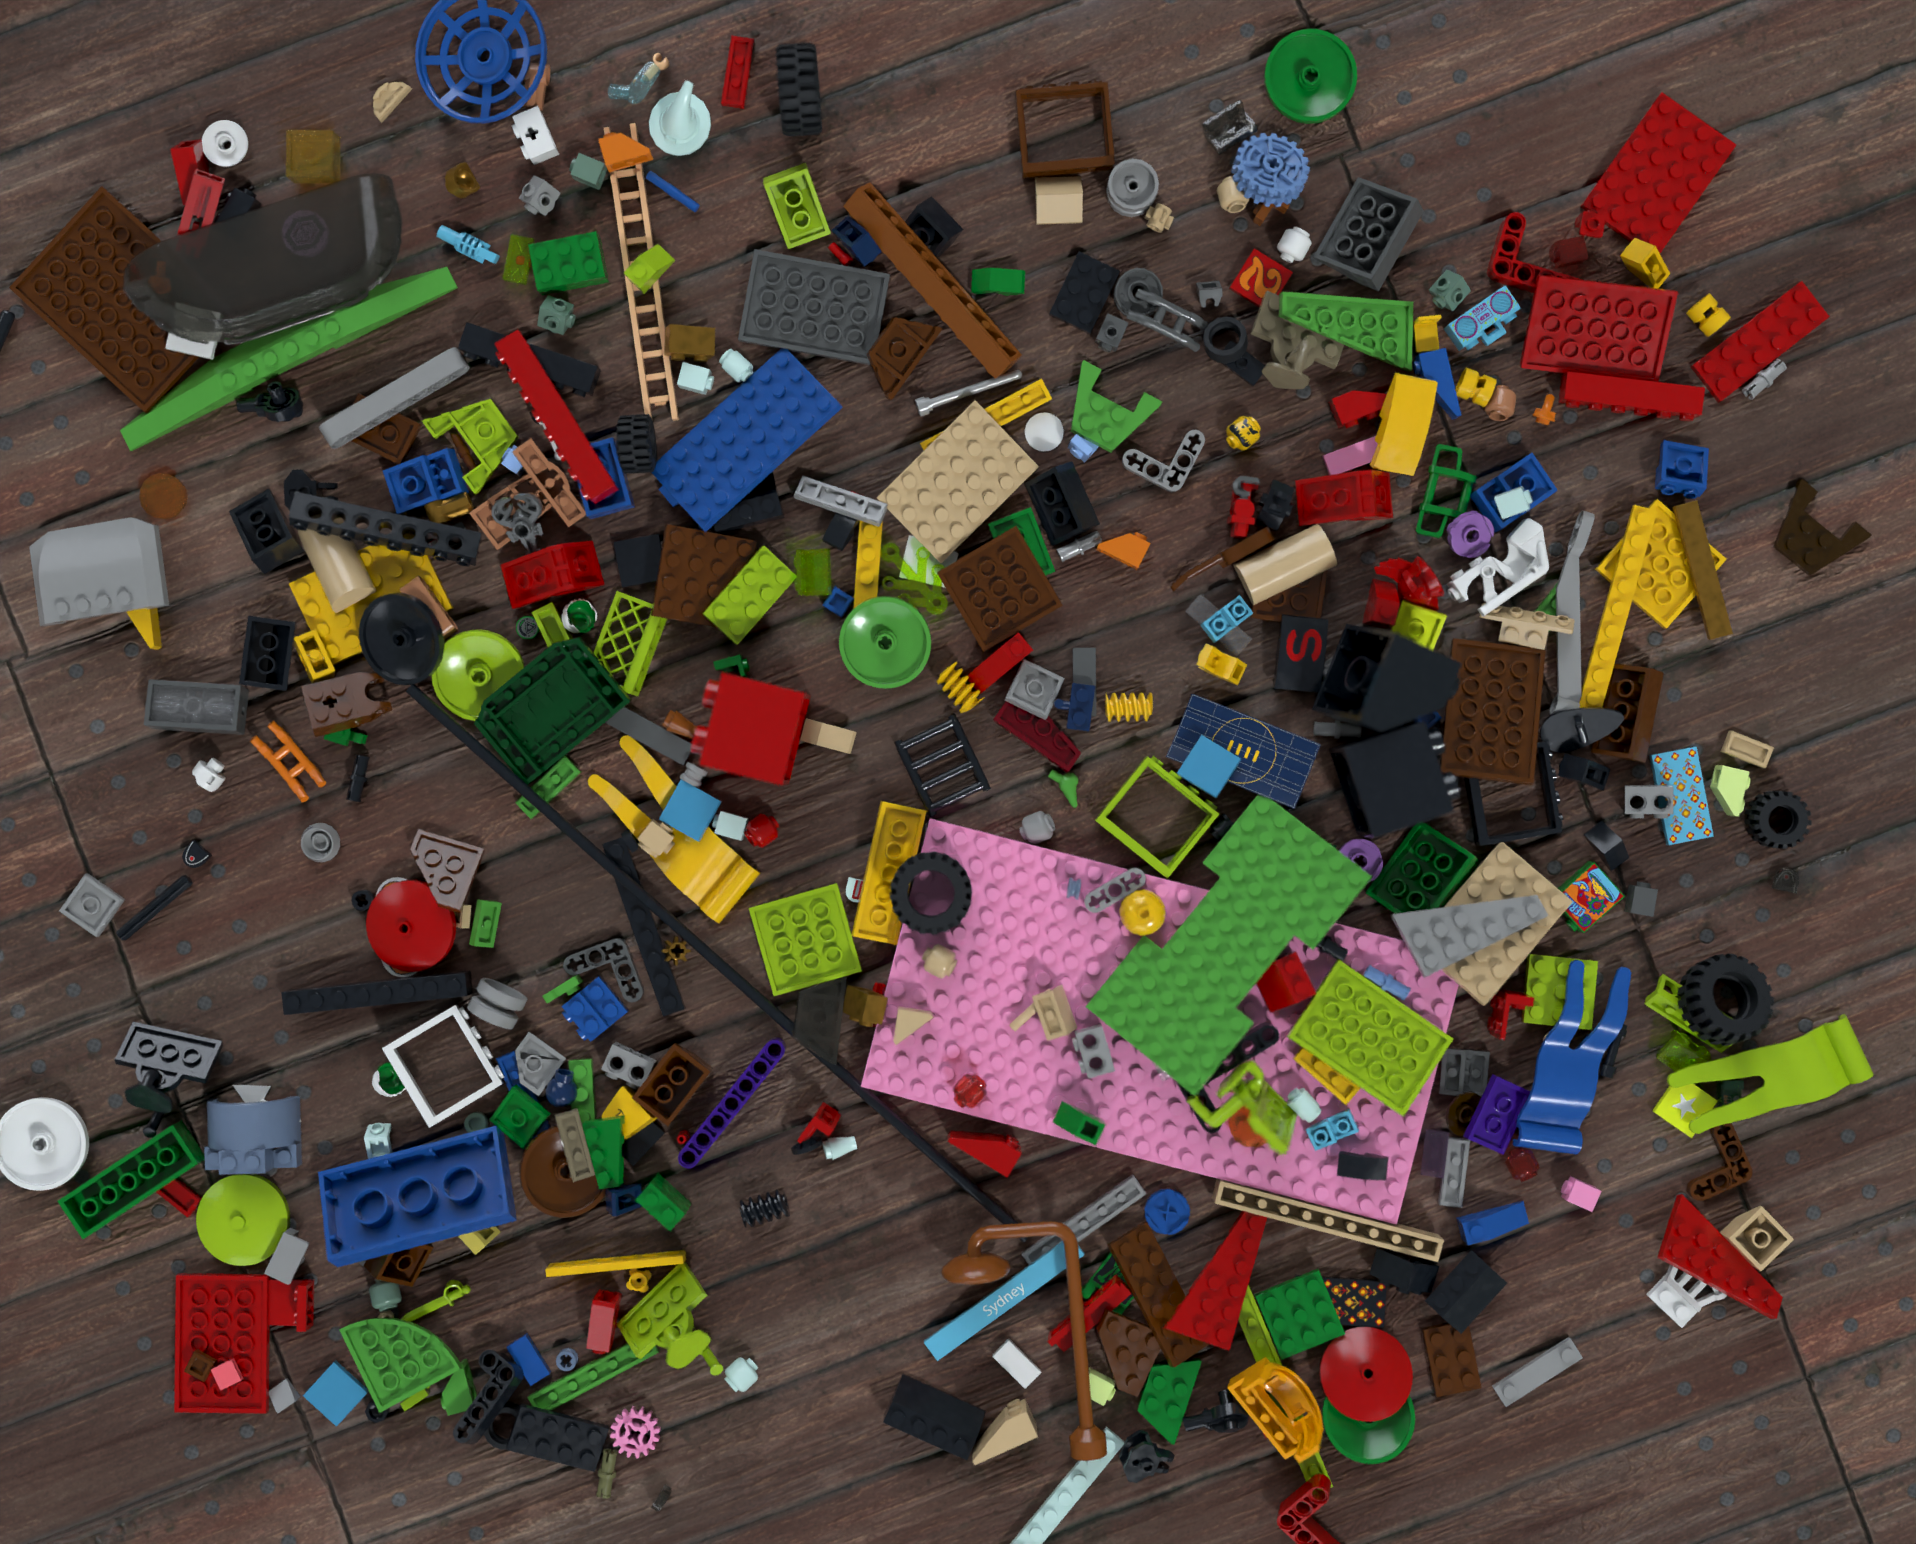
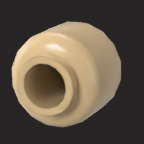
M1233 176L1225 178L1218 186L1217 194L1222 209L1230 213H1237L1246 207L1249 198L1244 197V191L1237 190L1238 182H1233Z
M936 944L932 949L928 947L922 957V960L925 961L924 970L940 979L945 976L950 977L958 962L955 959V952L940 944Z

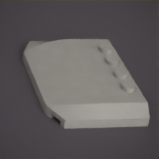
M129 517L49 531L29 546L40 626L63 624L67 621L169 606L158 525Z

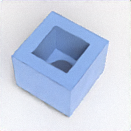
M513 445L512 448L509 447L504 452L501 464L521 477L525 469L513 455L512 451L518 448Z

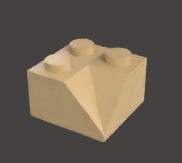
M1758 1206L1735 1217L1720 1232L1759 1271H1762L1794 1240L1762 1206Z

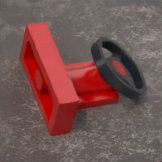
M822 1102L799 1136L798 1143L791 1147L792 1153L794 1155L807 1153L822 1145L821 1137H812L816 1129H819L827 1136H830L842 1114Z

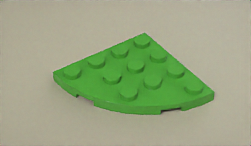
M372 1318L355 1322L339 1329L379 1413L463 1368L452 1350L439 1337L424 1327L409 1321L395 1318Z

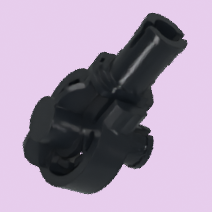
M280 382L270 383L266 388L269 393H260L256 398H238L236 404L237 410L240 413L256 412L258 417H267V419L275 422L291 421L295 417H300L303 413V401L299 392L290 387L282 388Z
M1222 1390L1218 1392L1220 1405L1210 1410L1204 1408L1202 1414L1183 1417V1423L1187 1432L1206 1428L1209 1431L1215 1430L1219 1433H1233L1248 1424L1249 1414L1240 1403H1234L1233 1395L1229 1390Z

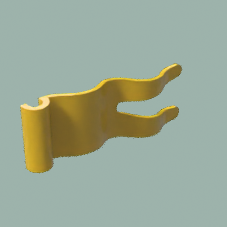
M628 735L623 736L619 742L621 748L631 758L664 811L677 786L640 743ZM597 774L591 775L588 778L589 787L606 801L638 839L652 819L611 783ZM709 826L700 842L671 827L673 829L672 834L675 835L672 841L675 844L667 854L662 852L656 858L651 857L666 877L681 892L696 903L707 916L720 924L761 872L750 866L745 859L719 838Z

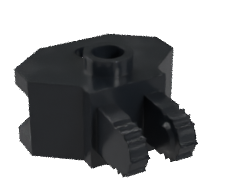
M292 470L284 481V505L290 511L295 491L323 497V490H335L338 488V483H320L315 481L304 470ZM335 496L323 497L338 501V498Z
M1273 479L1267 492H1263L1258 505L1261 507L1255 523L1278 531L1284 517H1289L1294 504L1290 502L1295 488Z
M1138 1430L1126 1438L1119 1458L1128 1481L1138 1483L1149 1475L1154 1476L1155 1472L1168 1473L1170 1466L1165 1462H1173L1175 1455L1170 1450L1158 1448L1157 1444L1151 1441L1148 1431Z

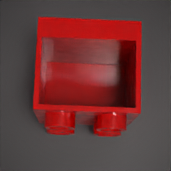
M726 673L721 674L720 682L709 679L702 706L713 710L709 726H697L691 752L701 755L699 765L778 785H788L811 695Z

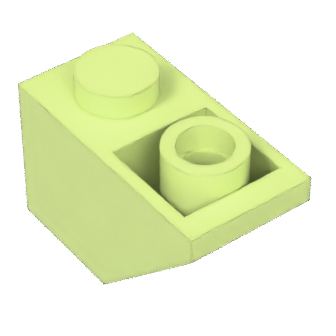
M1715 765L1710 788L1726 815L1739 816L1745 806L1743 797L1745 790L1750 785V772L1724 765Z

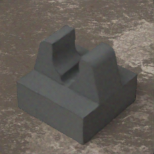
M1220 282L1196 283V292L1201 306L1206 307V300L1208 298H1213L1214 306H1218L1221 297H1223Z

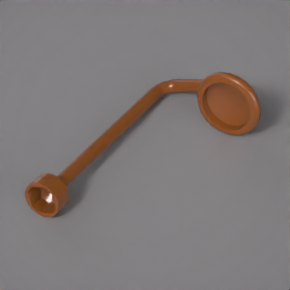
M1053 1221L989 1225L979 1228L968 1241L967 1253L956 1256L942 1268V1277L947 1281L956 1284H982L1001 1279L1009 1273L1010 1264L1006 1259L994 1253L981 1252V1246L986 1240L1052 1235L1058 1236L1063 1240L1080 1424L1069 1435L1070 1454L1072 1458L1081 1461L1103 1458L1107 1455L1106 1433L1093 1424L1080 1261L1076 1235L1065 1224Z

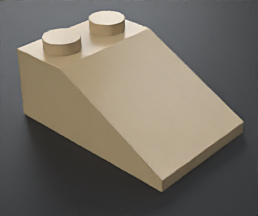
M1015 1399L1007 1404L1008 1407L1002 1410L972 1448L974 1466L1038 1437L1037 1424L1026 1399L1021 1401Z

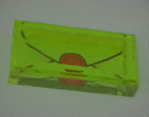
M511 234L502 278L504 281L527 285L531 264L528 244L535 243L534 238Z

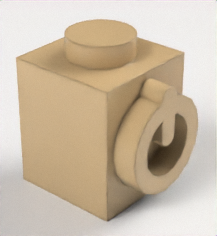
M652 819L638 837V840H640L638 845L655 858L657 855L660 856L662 852L667 854L675 844L672 841L675 836L672 834L673 829L664 822L659 824Z

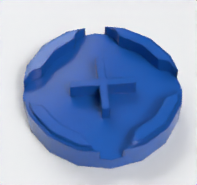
M1170 1188L1160 1189L1152 1193L1147 1199L1144 1207L1145 1219L1155 1232L1173 1235L1180 1232L1188 1224L1190 1206L1180 1192Z

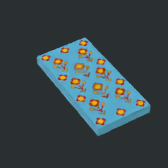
M1697 747L1649 755L1655 785H1673V814H1668V818H1661L1666 845L1714 837ZM1657 796L1659 808L1665 807L1668 803L1665 796Z

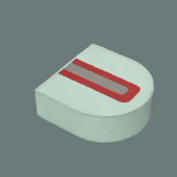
M852 877L848 878L846 895L852 902H859L863 880Z

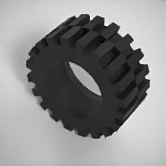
M931 851L910 857L898 868L890 887V901L892 902L894 913L897 914L898 919L908 926L907 928L912 931L916 930L920 934L929 933L937 935L940 932L950 931L951 928L956 927L965 918L972 901V887L966 870L956 859L944 853ZM924 871H938L949 878L954 887V899L951 906L939 915L928 916L921 914L914 909L909 901V885L915 876Z

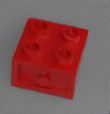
M1499 989L1491 998L1493 1013L1492 1017H1489L1487 1024L1490 1034L1500 1040H1505L1509 1007L1525 1010L1526 1006L1533 1007L1534 997L1523 992Z
M269 1279L268 1325L297 1326V1332H306L314 1325V1279H293L289 1285L277 1279Z

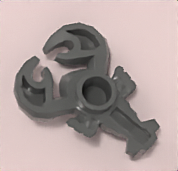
M530 493L515 495V500H522L525 503L517 502L521 509L515 511L512 518L509 516L513 509V503H510L509 507L504 506L505 503L511 501V497H503L496 501L492 507L491 515L495 522L512 528V530L506 532L511 542L514 543L520 539L521 543L528 550L525 555L543 549L537 546V535H543L541 524H535V521L542 513L543 505L541 500Z

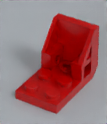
M1362 470L1295 480L1299 526L1338 521L1393 518L1389 472Z
M593 541L562 543L549 546L500 565L512 609L521 608L552 596L566 595L605 585Z

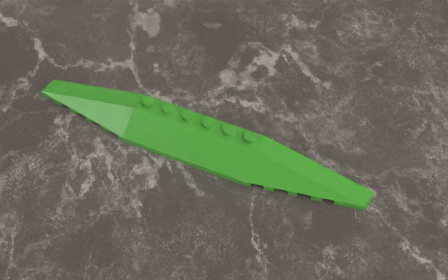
M443 267L334 297L214 357L213 360H209L164 395L147 413H141L123 427L120 432L129 450L133 451L253 391V387L331 348L337 349L458 287L448 267Z

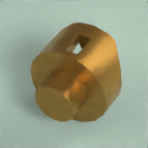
M466 162L459 163L446 172L445 186L448 192L454 196L466 198L480 189L479 183Z

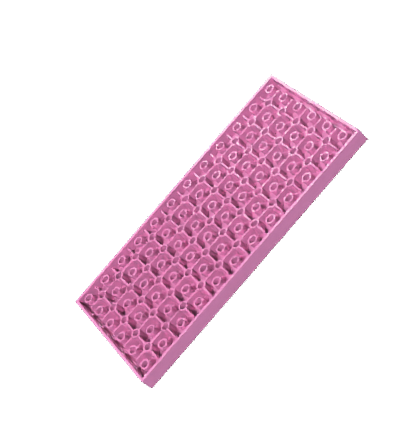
M929 819L921 853L931 851L944 853L960 863L966 870L971 882V905L965 918L956 927L954 926L945 933L940 932L937 935L929 933L920 934L916 930L912 931L907 928L906 924H902L884 996L888 997L883 1022L882 1025H876L861 1087L1397 1225L1438 1064L1404 1117L1361 1088L1348 1104L1344 1105L1292 1059L1301 1046L1286 1036L1313 996L1270 1013L1255 984L1236 1009L1254 1022L1249 1030L1261 1023H1270L1278 1029L1279 1040L1273 1046L1247 1061L1253 1060L1261 1068L1264 1074V1081L1286 1102L1288 1101V1094L1293 1089L1304 1088L1319 1103L1321 1113L1315 1120L1309 1123L1297 1115L1289 1150L1283 1155L1277 1150H1272L1268 1146L1266 1139L1260 1133L1257 1134L1252 1130L1248 1122L1251 1112L1245 1105L1222 1124L1219 1131L1208 1133L1200 1125L1176 1081L1086 1008V1005L1142 936L1131 933L1121 922L1119 909L1124 898L1097 913L1090 912L1085 907L1084 899L1089 892L1129 869L952 823ZM931 870L924 871L915 876L909 901L914 909L928 916H935L945 912L951 906L954 899V887L949 878L938 871ZM1132 872L1130 874L1131 879L1126 882L1124 877L1120 879L1126 891L1130 890V887L1127 885L1131 882H1134L1136 885L1140 883L1138 880L1141 877L1140 874L1136 875ZM1144 873L1146 881L1139 889L1150 890L1157 894L1163 901L1166 910L1164 923L1159 930L1145 936L1163 949L1210 890ZM1069 877L1073 878L1074 881L1081 879L1078 900L1073 896L1066 898ZM1114 883L1109 886L1108 892L1110 896L1117 897L1121 894L1122 889L1119 884ZM1104 889L1099 891L1102 894L1099 898L1090 897V907L1095 906L1098 908L1100 906L1099 901L1105 899L1106 903L1110 901L1105 895ZM1335 923L1326 935L1330 936L1331 940L1348 949V953L1342 961L1362 976L1369 965H1372V967L1386 975H1393V979L1410 987L1411 990L1404 1001L1388 991L1385 992L1444 1033L1447 1032L1459 986L1442 970L1423 978L1402 939L1340 923ZM1294 936L1278 957L1291 951H1296L1316 992L1337 959L1325 952L1317 951V947L1312 950ZM936 944H940L955 952V959L958 962L950 977L945 976L940 979L924 970L925 961L922 960V957L928 947L932 949ZM1062 985L1077 1025V1029L1074 1031L1101 1024L1115 1071L1088 1079L1087 1073L1082 1074L1078 1060H1082L1080 1051L1075 1052L1072 1038L1076 1037L1075 1032L1073 1031L1066 1036L1047 1041L1037 1012L1017 1031H1014L1009 1024L1034 1002L1032 996L1045 992L1048 988L1052 990ZM899 1006L927 1010L934 1014L931 1020L896 1045L893 1042ZM1267 1028L1262 1032L1264 1040H1268L1273 1036L1271 1028ZM1086 1035L1083 1038V1044L1092 1046L1096 1040L1095 1036ZM1246 1040L1242 1044L1243 1051H1250L1253 1047L1251 1040ZM1230 1053L1223 1062H1231L1233 1053ZM1099 1057L1092 1058L1089 1066L1099 1068L1102 1064V1059ZM1237 1067L1203 1086L1216 1109L1234 1094L1230 1090L1219 1098L1217 1091L1221 1082ZM1249 1071L1242 1077L1243 1080L1255 1078ZM1199 1095L1198 1099L1203 1104L1205 1098L1204 1096ZM1062 1101L1105 1121L1106 1125L1096 1146L1072 1135L1052 1122ZM1350 1109L1359 1132L1339 1139L1337 1143L1315 1151L1306 1128L1330 1116ZM1340 1151L1361 1155L1371 1153L1389 1157L1387 1179L1365 1180L1337 1176Z

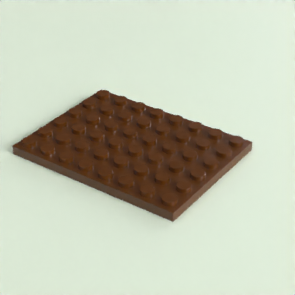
M103 186L99 188L9 287L145 413L170 390L199 358L198 356L171 351L165 348L175 304L223 314L219 335L240 313ZM157 261L166 263L165 278L170 279L171 291L165 295H156L147 287L149 277H156Z

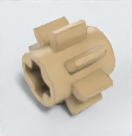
M1159 203L1156 204L1155 208L1150 206L1145 215V219L1148 220L1147 226L1159 233H1162L1164 228L1169 230L1174 217L1170 216L1172 210Z

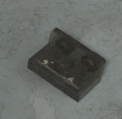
M1241 100L1229 104L1224 110L1209 117L1202 123L1205 139L1219 155L1258 131L1257 124L1246 113Z

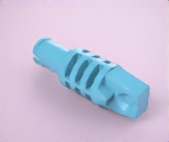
M444 225L440 226L437 237L453 245L456 251L482 264L485 259L497 264L500 255L489 250L490 244L466 232L458 233Z

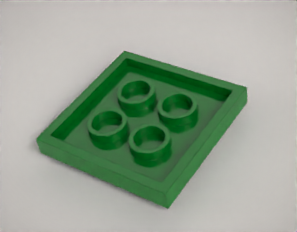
M1319 1269L1254 1294L1281 1360L1345 1334Z

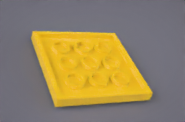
M1656 499L1648 507L1649 509L1657 510L1632 602L1663 629H1667L1695 597L1696 593L1675 515L1662 502ZM1624 536L1595 569L1610 583ZM1709 544L1717 571L1727 559Z

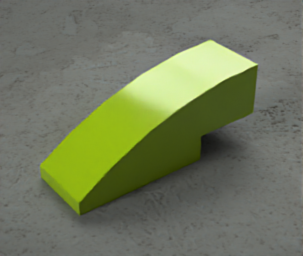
M553 602L532 612L548 647L556 642L573 639L570 632L564 628L562 618Z

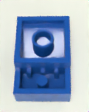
M445 448L433 454L422 455L383 470L397 514L424 508L426 504L436 500H446L464 492L469 493L466 482L462 478L463 473L455 449Z
M1530 453L1470 495L1481 514L1491 521L1494 533L1529 511L1527 510L1502 519L1494 498L1496 495L1523 486L1524 491L1529 490L1533 500V503H1530L1529 510H1531L1558 491L1533 453Z

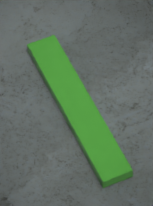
M625 1343L530 1394L527 1398L532 1406L551 1411L659 1353L660 1350L656 1345L640 1359L635 1356L629 1344Z

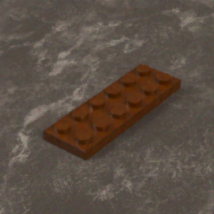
M1142 1222L1109 1243L1107 1246L1169 1366L1176 1367L1209 1345L1163 1328L1167 1321H1170L1176 1312V1308L1186 1296L1149 1224Z

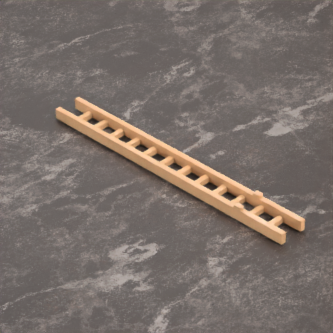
M635 123L630 124L631 137L639 143L637 126ZM604 127V135L611 133L610 127ZM642 163L637 164L636 168L610 172L624 271L634 262L629 259L628 246L647 243L648 250L654 247ZM637 175L639 191L620 193L618 178ZM640 198L642 214L623 216L621 201ZM644 221L646 236L626 239L624 223ZM625 276L644 413L649 414L652 419L650 404H655V406L667 405L666 402L670 401L672 420L677 421L679 416L670 356H664L666 325L659 279L649 288L654 290L655 304L636 307L634 291L639 289ZM657 311L659 327L639 329L637 314ZM660 334L662 349L643 352L641 336ZM663 356L665 372L646 375L644 359ZM666 379L669 395L649 397L647 381Z

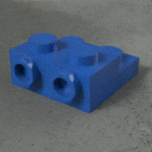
M1663 440L1660 445L1659 465L1656 468L1655 489L1661 490V493L1665 495L1681 493L1687 499L1700 497L1707 488L1709 448Z
M601 976L597 977L562 1006L564 1009L562 1014L565 1019L570 1023L574 1021L579 1027L576 1030L583 1040L589 1039L590 1042L628 1012V1009Z

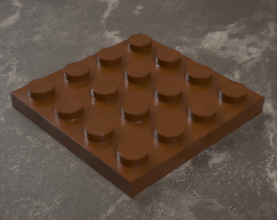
M666 524L651 616L716 627L702 613L753 557L757 541Z
M1017 525L937 572L983 652L1063 606Z

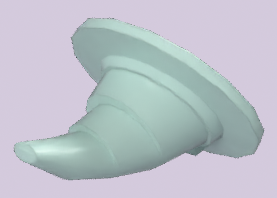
M689 81L684 82L679 92L670 93L660 99L652 109L649 119L650 135L656 146L665 153L675 156L689 155L700 149L708 139L711 129L710 113L704 102L692 94L693 83Z

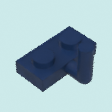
M1072 683L1070 701L1061 699L1054 701L1053 705L1056 709L1068 710L1066 729L1090 730L1095 686Z

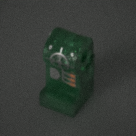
M1738 1078L1716 1081L1717 1107L1740 1099L1742 1090H1744V1080Z

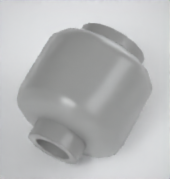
M1038 811L1024 817L1022 827L1019 829L1024 840L1028 839L1031 844H1038L1052 837L1053 831H1055V824L1049 814Z

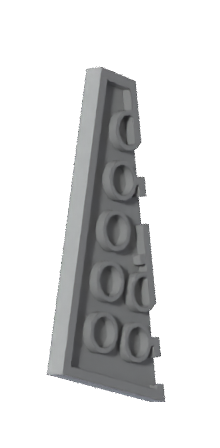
M1533 895L1392 914L1391 918L1423 978L1547 917L1548 914L1539 897Z

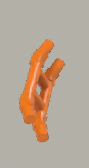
M273 720L267 727L284 746L274 753L257 735L250 742L288 783V786L297 795L299 800L305 802L309 799V796L295 777L306 770L318 787L325 786L326 781L319 769L296 745L291 736ZM289 752L299 761L290 771L280 761Z

